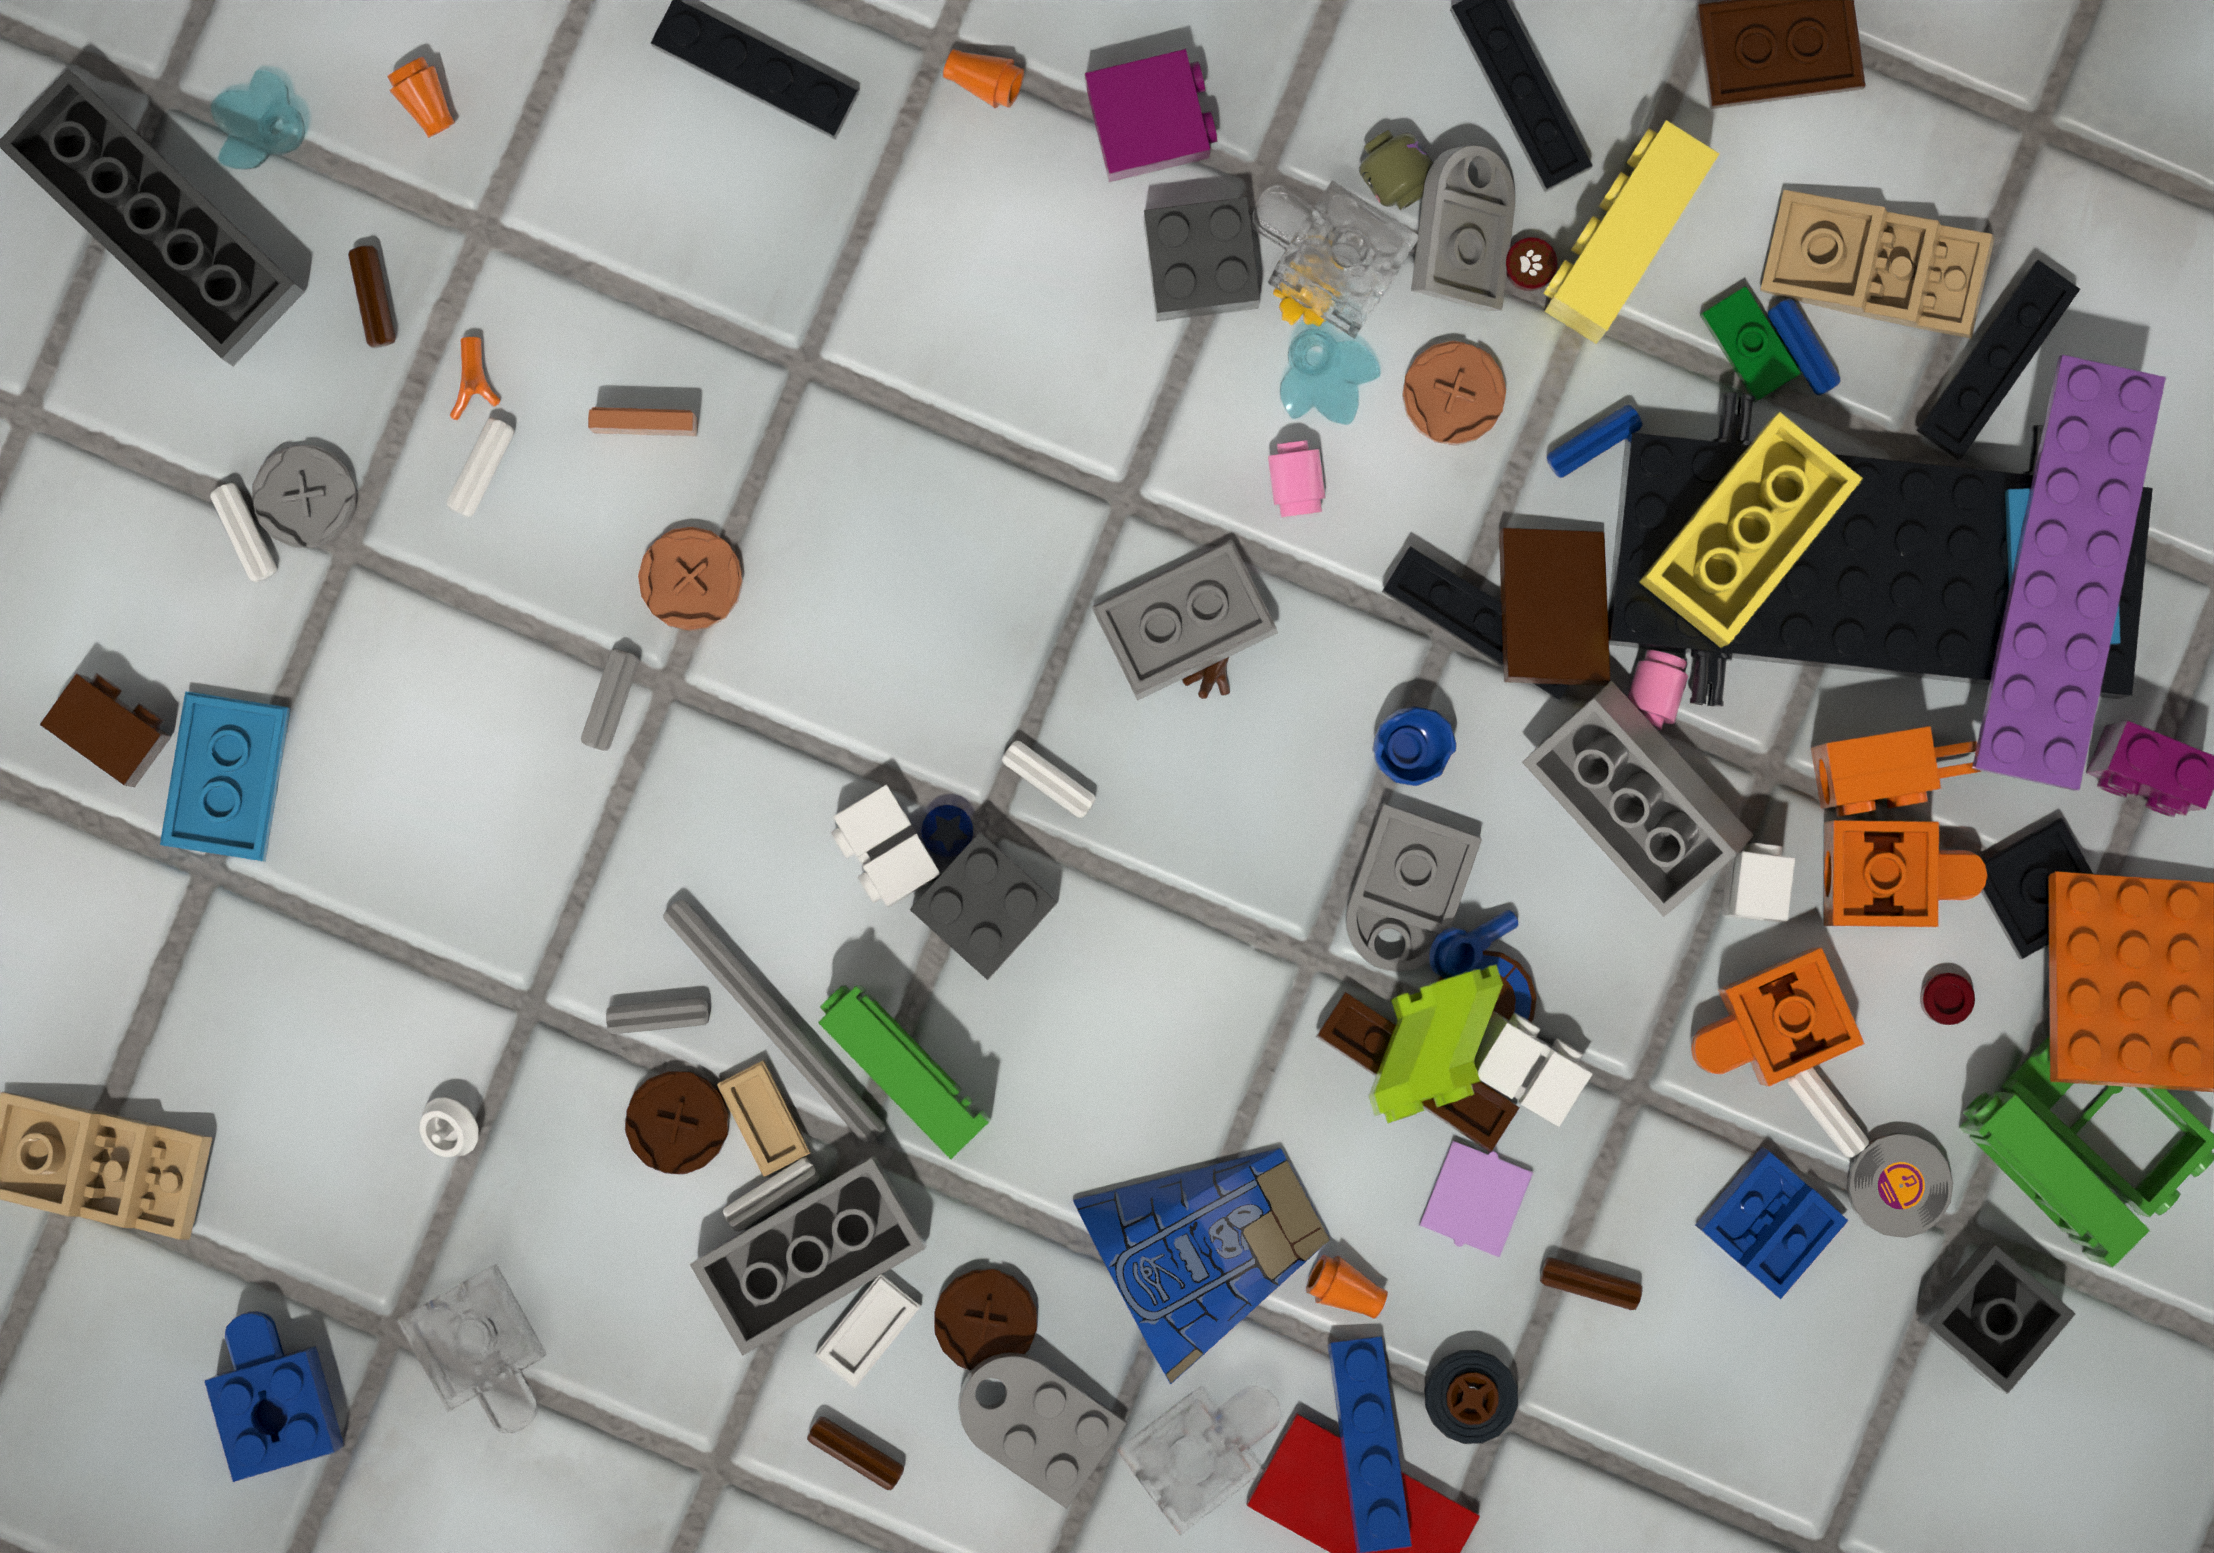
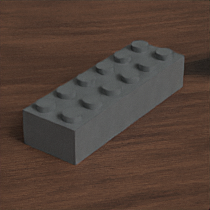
M67 69L0 139V148L207 346L231 366H234L305 293L70 69Z

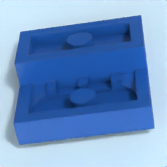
M1762 1147L1695 1226L1775 1296L1782 1299L1849 1220L1817 1191L1804 1183L1775 1155Z

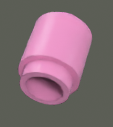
M1308 440L1277 444L1278 454L1268 456L1274 505L1280 506L1281 517L1322 512L1321 499L1325 498L1319 449L1309 450Z
M1647 650L1644 661H1638L1628 699L1658 731H1661L1663 723H1675L1688 675L1684 673L1687 661L1669 653Z

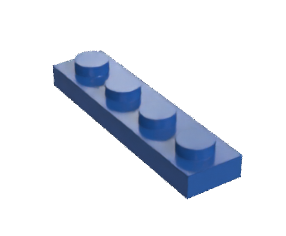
M1382 1336L1329 1343L1328 1352L1356 1552L1368 1553L1410 1547L1412 1545Z

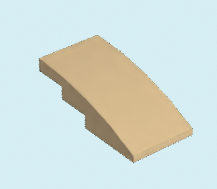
M1783 190L1760 290L1768 294L1791 298L1803 303L1849 314L1972 339L1995 238L1990 233L1944 226L1938 220L1888 212L1885 207Z
M1 1092L0 1200L68 1217H82L122 1228H135L175 1239L190 1240L212 1137L66 1104Z

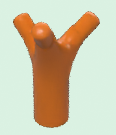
M479 337L461 338V382L456 404L450 413V417L454 420L460 418L474 394L482 395L493 407L497 406L501 401L490 389L484 376L481 338Z

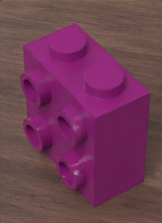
M1186 49L1085 73L1086 90L1109 182L1210 158L1211 149L1209 144L1218 142L1211 111L1201 112L1197 93L1205 92L1203 75L1199 61L1189 63Z
M2126 720L2105 725L2086 774L2099 778L2097 787L2106 792L2124 798L2127 797V794L2140 795L2147 798L2145 807L2169 817H2175L2176 814L2187 816V813L2190 811L2205 810L2214 790V756Z

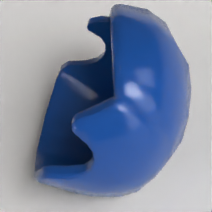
M1411 706L1398 709L1385 718L1375 735L1372 750L1379 770L1393 782L1418 786L1443 774L1451 755L1456 752L1457 743L1451 723L1435 710Z

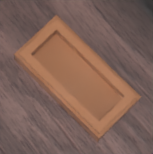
M592 407V409H589L588 428L593 433L697 436L698 418L691 410Z

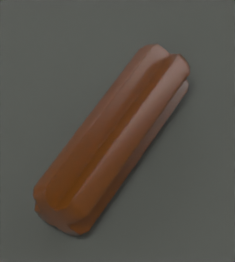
M371 245L353 248L349 250L348 257L366 342L371 348L388 346L395 343L396 337L378 251Z
M1552 1257L1546 1258L1540 1273V1282L1543 1285L1628 1310H1636L1642 1297L1643 1286L1638 1282Z
M819 1417L807 1435V1440L811 1444L886 1490L895 1488L903 1475L904 1467L902 1464L826 1417Z

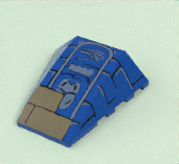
M1281 1148L1117 1188L1092 1196L1073 1199L1097 1251L1170 1384L1178 1379L1330 1241Z

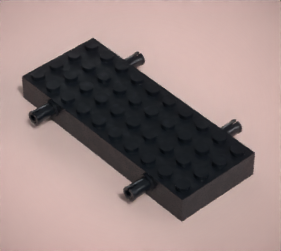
M1721 393L1722 403L1718 438L1712 441L1631 433L1625 439L1608 603L1609 645L1691 654V657L1695 658V668L1690 704H1706L1707 687L1709 685L1707 706L1723 707L1727 661H1732V658L1981 685L1990 684L2009 594L2005 491L2008 489H2031L2044 425H2034L2031 428L2032 441L2029 471L2023 472V474L1833 454L1863 479L1730 644L1722 648L1639 581L1752 443L1749 441L1755 396L1744 393L1742 397L1739 396L1736 415L1737 393ZM2143 487L2119 599L2120 644L2110 645L2099 697L2121 699L2133 694L2153 488Z

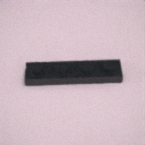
M672 0L650 42L653 48L835 140L859 95L858 90L680 0Z
M1462 0L1451 6L1450 11L1544 192L1590 170L1593 165L1507 0Z
M2036 260L1916 431L1957 460H1960L2078 294L2080 288L2040 260Z
M1410 546L1382 592L1503 667L1501 602ZM1529 683L1556 701L1561 699L1569 686L1568 684Z

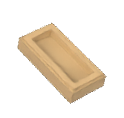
M765 1060L717 1084L763 1177L811 1153Z

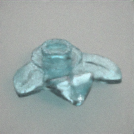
M257 70L252 76L249 91H226L218 95L211 103V114L214 121L222 131L229 134L218 156V161L227 167L241 170L258 168L271 154L283 155L294 151L301 145L305 137L304 120L300 112L290 105L287 85L279 76L271 72ZM281 119V131L276 135H272L274 125Z
M1319 329L1302 331L1294 337L1288 348V362L1291 368L1280 383V399L1292 419L1303 416L1314 406L1320 414L1330 421L1344 425L1351 424L1359 406V390L1357 385L1371 382L1380 377L1379 364L1367 348L1358 342H1336L1330 334ZM1319 346L1323 351V358L1318 364L1310 365L1307 361V352L1310 348Z

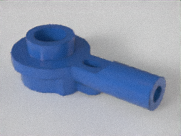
M1506 910L1468 933L1463 929L1455 927L1443 930L1432 943L1429 953L1430 966L1433 972L1442 978L1449 979L1473 971L1476 964L1482 961L1483 951L1489 948L1492 942L1518 927V919L1515 914L1510 910Z

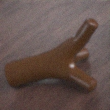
M1229 657L1182 679L1183 684L1189 686L1202 679L1198 696L1201 699L1208 697L1215 682L1219 687L1220 694L1228 695L1230 688L1227 682L1226 669Z

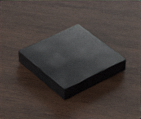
M2057 818L1982 860L1986 866L1987 880L1981 893L2019 959H2024L2049 945L2048 876L2054 872L2093 874L2063 819Z

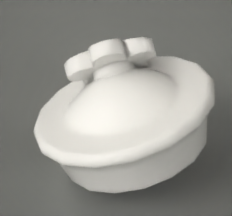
M448 1097L435 1098L429 1102L422 1113L419 1125V1132L425 1145L436 1155L442 1157L464 1156L471 1152L478 1142L479 1129L470 1109L459 1101Z

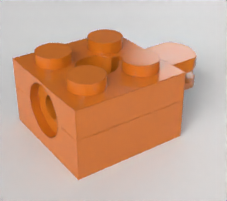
M1931 726L1830 742L1812 747L1811 754L1821 809L1835 807L1836 816L1839 817L1875 811V800L1886 799L1888 808L1928 802L1927 791L1941 789L1940 779L1982 772L1981 770L1972 769L1973 762L1938 768L1936 758L1975 752L1977 741L1934 747Z
M1841 820L1824 822V926L1938 927L1939 900H1969L1979 895L1986 884V866L1980 856L1966 850H1939V822Z
M1822 947L1810 948L1718 989L1729 1016L1699 1029L1692 1038L1691 1053L1698 1067L1713 1074H1725L1750 1062L1759 1084L1769 1087L1865 1043Z

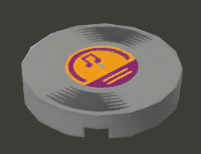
M1892 1133L1873 1139L1863 1151L1856 1155L1850 1168L1846 1189L1852 1209L1865 1225L1886 1236L1907 1238L1925 1233L1942 1219L1951 1203L1953 1179L1948 1162L1934 1145L1918 1136Z

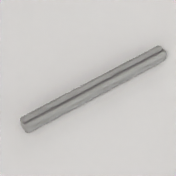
M681 899L670 906L663 914L667 924L856 1136L865 1144L873 1142L884 1132L886 1128L884 1122L685 900Z

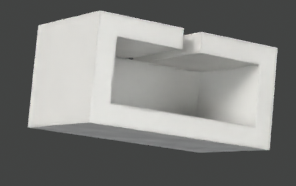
M887 784L833 816L838 828L833 830L831 834L846 858L854 854L858 857L866 871L859 875L858 879L873 903L883 899L886 906L890 907L942 874Z
M1760 843L1746 844L1743 847V852H1739L1727 864L1721 915L1769 922L1788 921L1795 858L1781 856L1782 846Z
M1494 1011L1489 1019L1474 1059L1479 1079L1509 1098L1513 1099L1515 1097L1519 1099L1518 1102L1560 1127L1592 1076V1073L1579 1063L1583 1054L1556 1038L1552 1046L1536 1036L1541 1029L1515 1012L1510 1020Z

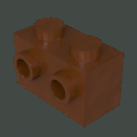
M96 673L92 679L76 674L39 725L124 786L136 787L171 738V736L160 729L164 720L140 703L137 704L134 710L117 698L122 690L99 673Z

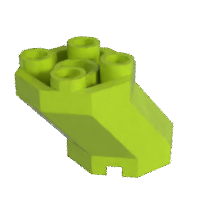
M1497 965L1488 966L1481 971L1477 969L1420 988L1421 992L1411 995L1405 993L1391 1000L1398 1021L1368 1096L1375 1116L1384 1114L1388 1124L1425 1111L1422 1101L1434 1098L1436 1107H1440L1475 1094L1472 1084L1480 1082L1474 1059L1503 986Z

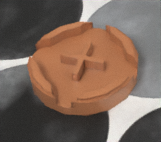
M1449 341L1433 345L1416 357L1405 375L1402 399L1406 416L1419 433L1435 443L1457 446L1476 441L1493 428L1503 411L1506 386L1502 370L1490 354L1479 347L1476 348L1464 342Z
M696 527L674 529L656 540L644 554L638 575L641 597L652 614L668 626L686 631L707 629L727 618L739 601L743 584L740 561L731 546L712 531Z

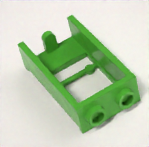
M842 985L820 1006L826 1015L818 1023L919 1128L952 1159L990 1122L991 1118L983 1110L976 1115L968 1107L973 1100L968 1095L963 1100L957 1095L962 1088L870 994L862 997L867 991L862 985H857L852 990L846 985Z
M2050 1035L2001 1086L2006 1092L2016 1094L2079 1159L2126 1201L2138 1215L2151 1217L2154 1213L2159 1216L2164 1214L2180 1197L2181 1193L2177 1188L2190 1174L2193 1177L2199 1176L2214 1161V1153L2212 1152L2214 1149V1134L2166 1089L2135 1087L2175 1124L2184 1135L2145 1178L2133 1188L2076 1135L2113 1094H2118L2123 1090V1086L2106 1085L2107 1089L2069 1128L2050 1110L2074 1084L2050 1082Z
M1995 1091L1990 1096L1987 1092H1983L1964 1110L1963 1114L1968 1119L1959 1128L1964 1133L1971 1134L1969 1138L2062 1232L2071 1234L2068 1238L2073 1243L2086 1246L2082 1253L2090 1261L2113 1268L2150 1231L2016 1094Z

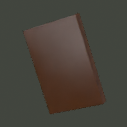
M1727 0L1698 4L1696 7L1710 109L1862 90L1866 86L1854 0Z
M1502 528L1499 533L1504 682L1606 686L1610 682L1604 532Z

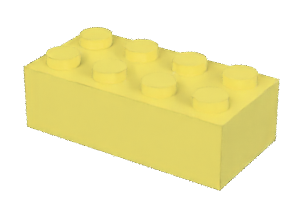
M1667 120L1658 133L1648 128L1626 162L1635 168L1630 177L1620 172L1598 206L1607 212L1602 221L1592 216L1572 247L1571 251L1579 255L1574 265L1564 260L1543 294L1552 299L1545 312L1597 344L1613 323L1719 156V153Z
M1779 412L1769 420L1639 582L1722 648L1730 644L1863 478Z

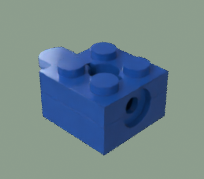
M252 1311L234 1318L225 1330V1340L234 1370L217 1374L204 1380L232 1481H239L328 1455L344 1447L316 1346L284 1355L275 1321L269 1314Z

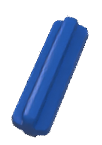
M1788 298L1773 306L1768 311V317L1813 392L1819 396L1838 386L1841 382L1840 376L1795 301Z
M1625 405L1551 451L1546 457L1547 462L1558 478H1563L1626 439L1631 433L1640 430L1643 426L1642 420L1631 405Z

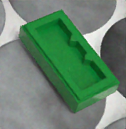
M1746 286L1700 315L1748 393L1755 396L1754 402L1759 401L1801 374Z

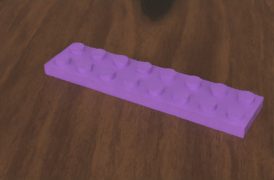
M2067 355L2058 357L1972 769L2073 791L2080 790L2166 380L2164 376Z

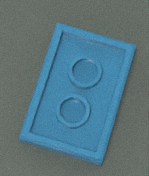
M185 691L160 845L266 862L291 708Z

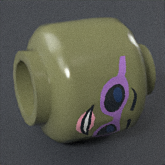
M1387 130L1364 146L1368 156L1361 162L1359 173L1380 204L1386 207L1397 205L1400 210H1403L1423 197L1425 180L1433 161L1413 134L1402 133L1394 137L1390 130Z

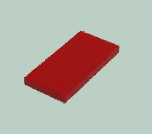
M1296 1413L1246 1506L1330 1553H1357L1341 1438ZM1401 1471L1412 1546L1368 1553H1460L1480 1515Z

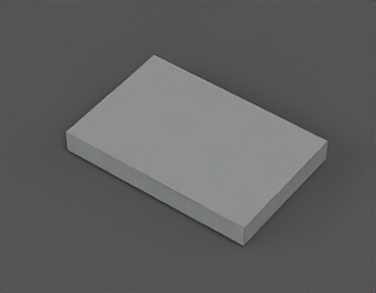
M1232 540L1092 607L1137 701L1278 633Z

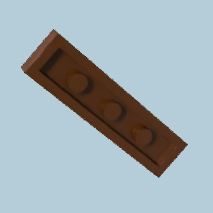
M1345 992L1315 1037L1376 1077L1396 1025ZM1481 1081L1472 1084L1475 1094L1440 1107H1436L1434 1098L1422 1101L1425 1110L1488 1152L1494 1149L1520 1108Z

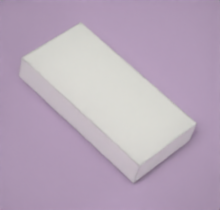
M881 1274L824 1342L815 1356L855 1388L921 1305L885 1275Z

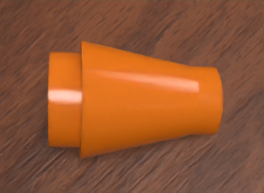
M953 49L946 60L943 77L955 82L994 108H997L999 105L1010 108L1020 92L1024 70L1015 66L1013 59L965 53Z
M424 57L404 65L387 76L393 86L389 91L423 128L428 138L455 124L450 115L435 66L429 67Z
M1326 1255L1321 1256L1315 1264L1306 1286V1292L1315 1296V1302L1318 1304L1364 1314L1373 1319L1382 1311L1388 1295L1387 1290L1374 1284L1340 1256L1334 1258Z

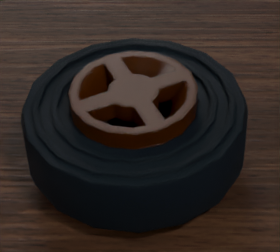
M1459 1350L1444 1357L1431 1370L1424 1388L1425 1408L1432 1424L1447 1438L1463 1444H1482L1500 1436L1512 1423L1518 1407V1387L1511 1371L1496 1356L1480 1350Z

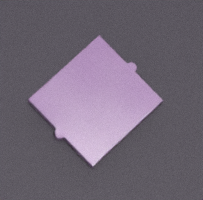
M1452 1141L1419 1225L1454 1239V1244L1458 1247L1463 1246L1465 1243L1500 1257L1533 1172L1498 1159V1154L1495 1151L1486 1154Z

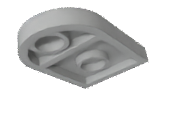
M1476 145L1452 148L1443 152L1430 167L1423 191L1411 291L1485 311L1502 310L1507 276L1506 257L1510 250L1515 212V189L1507 166L1490 149ZM1471 160L1475 163L1478 172L1475 185L1471 183L1468 176V167Z
M1383 804L1346 910V930L1356 952L1371 965L1393 972L1414 970L1430 962L1429 953L1432 943L1443 930L1452 927L1482 838ZM1385 929L1398 931L1404 939L1403 952L1399 957L1392 960L1380 957L1375 950V939Z
M1001 1353L980 1362L964 1380L958 1399L960 1421L972 1443L985 1454L1066 1509L1127 1424L1125 1419L1041 1361L1022 1353ZM988 1378L1000 1380L1005 1388L1001 1400L993 1405L980 1403L975 1395L979 1383Z

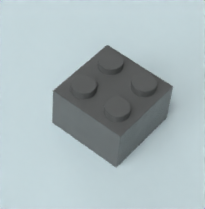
M1247 197L1144 210L1143 221L1156 321L1259 309L1261 299Z
M979 832L910 908V911L986 980H989L1058 902Z
M1983 1241L1919 1316L1917 1321L1992 1386L2008 1394L2076 1313L1997 1245Z

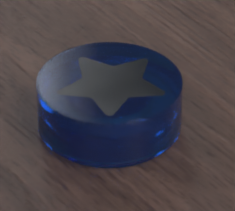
M941 805L926 815L922 823L921 832L923 841L929 850L939 856L953 857L959 855L973 840L974 827L971 818L964 810L954 805Z

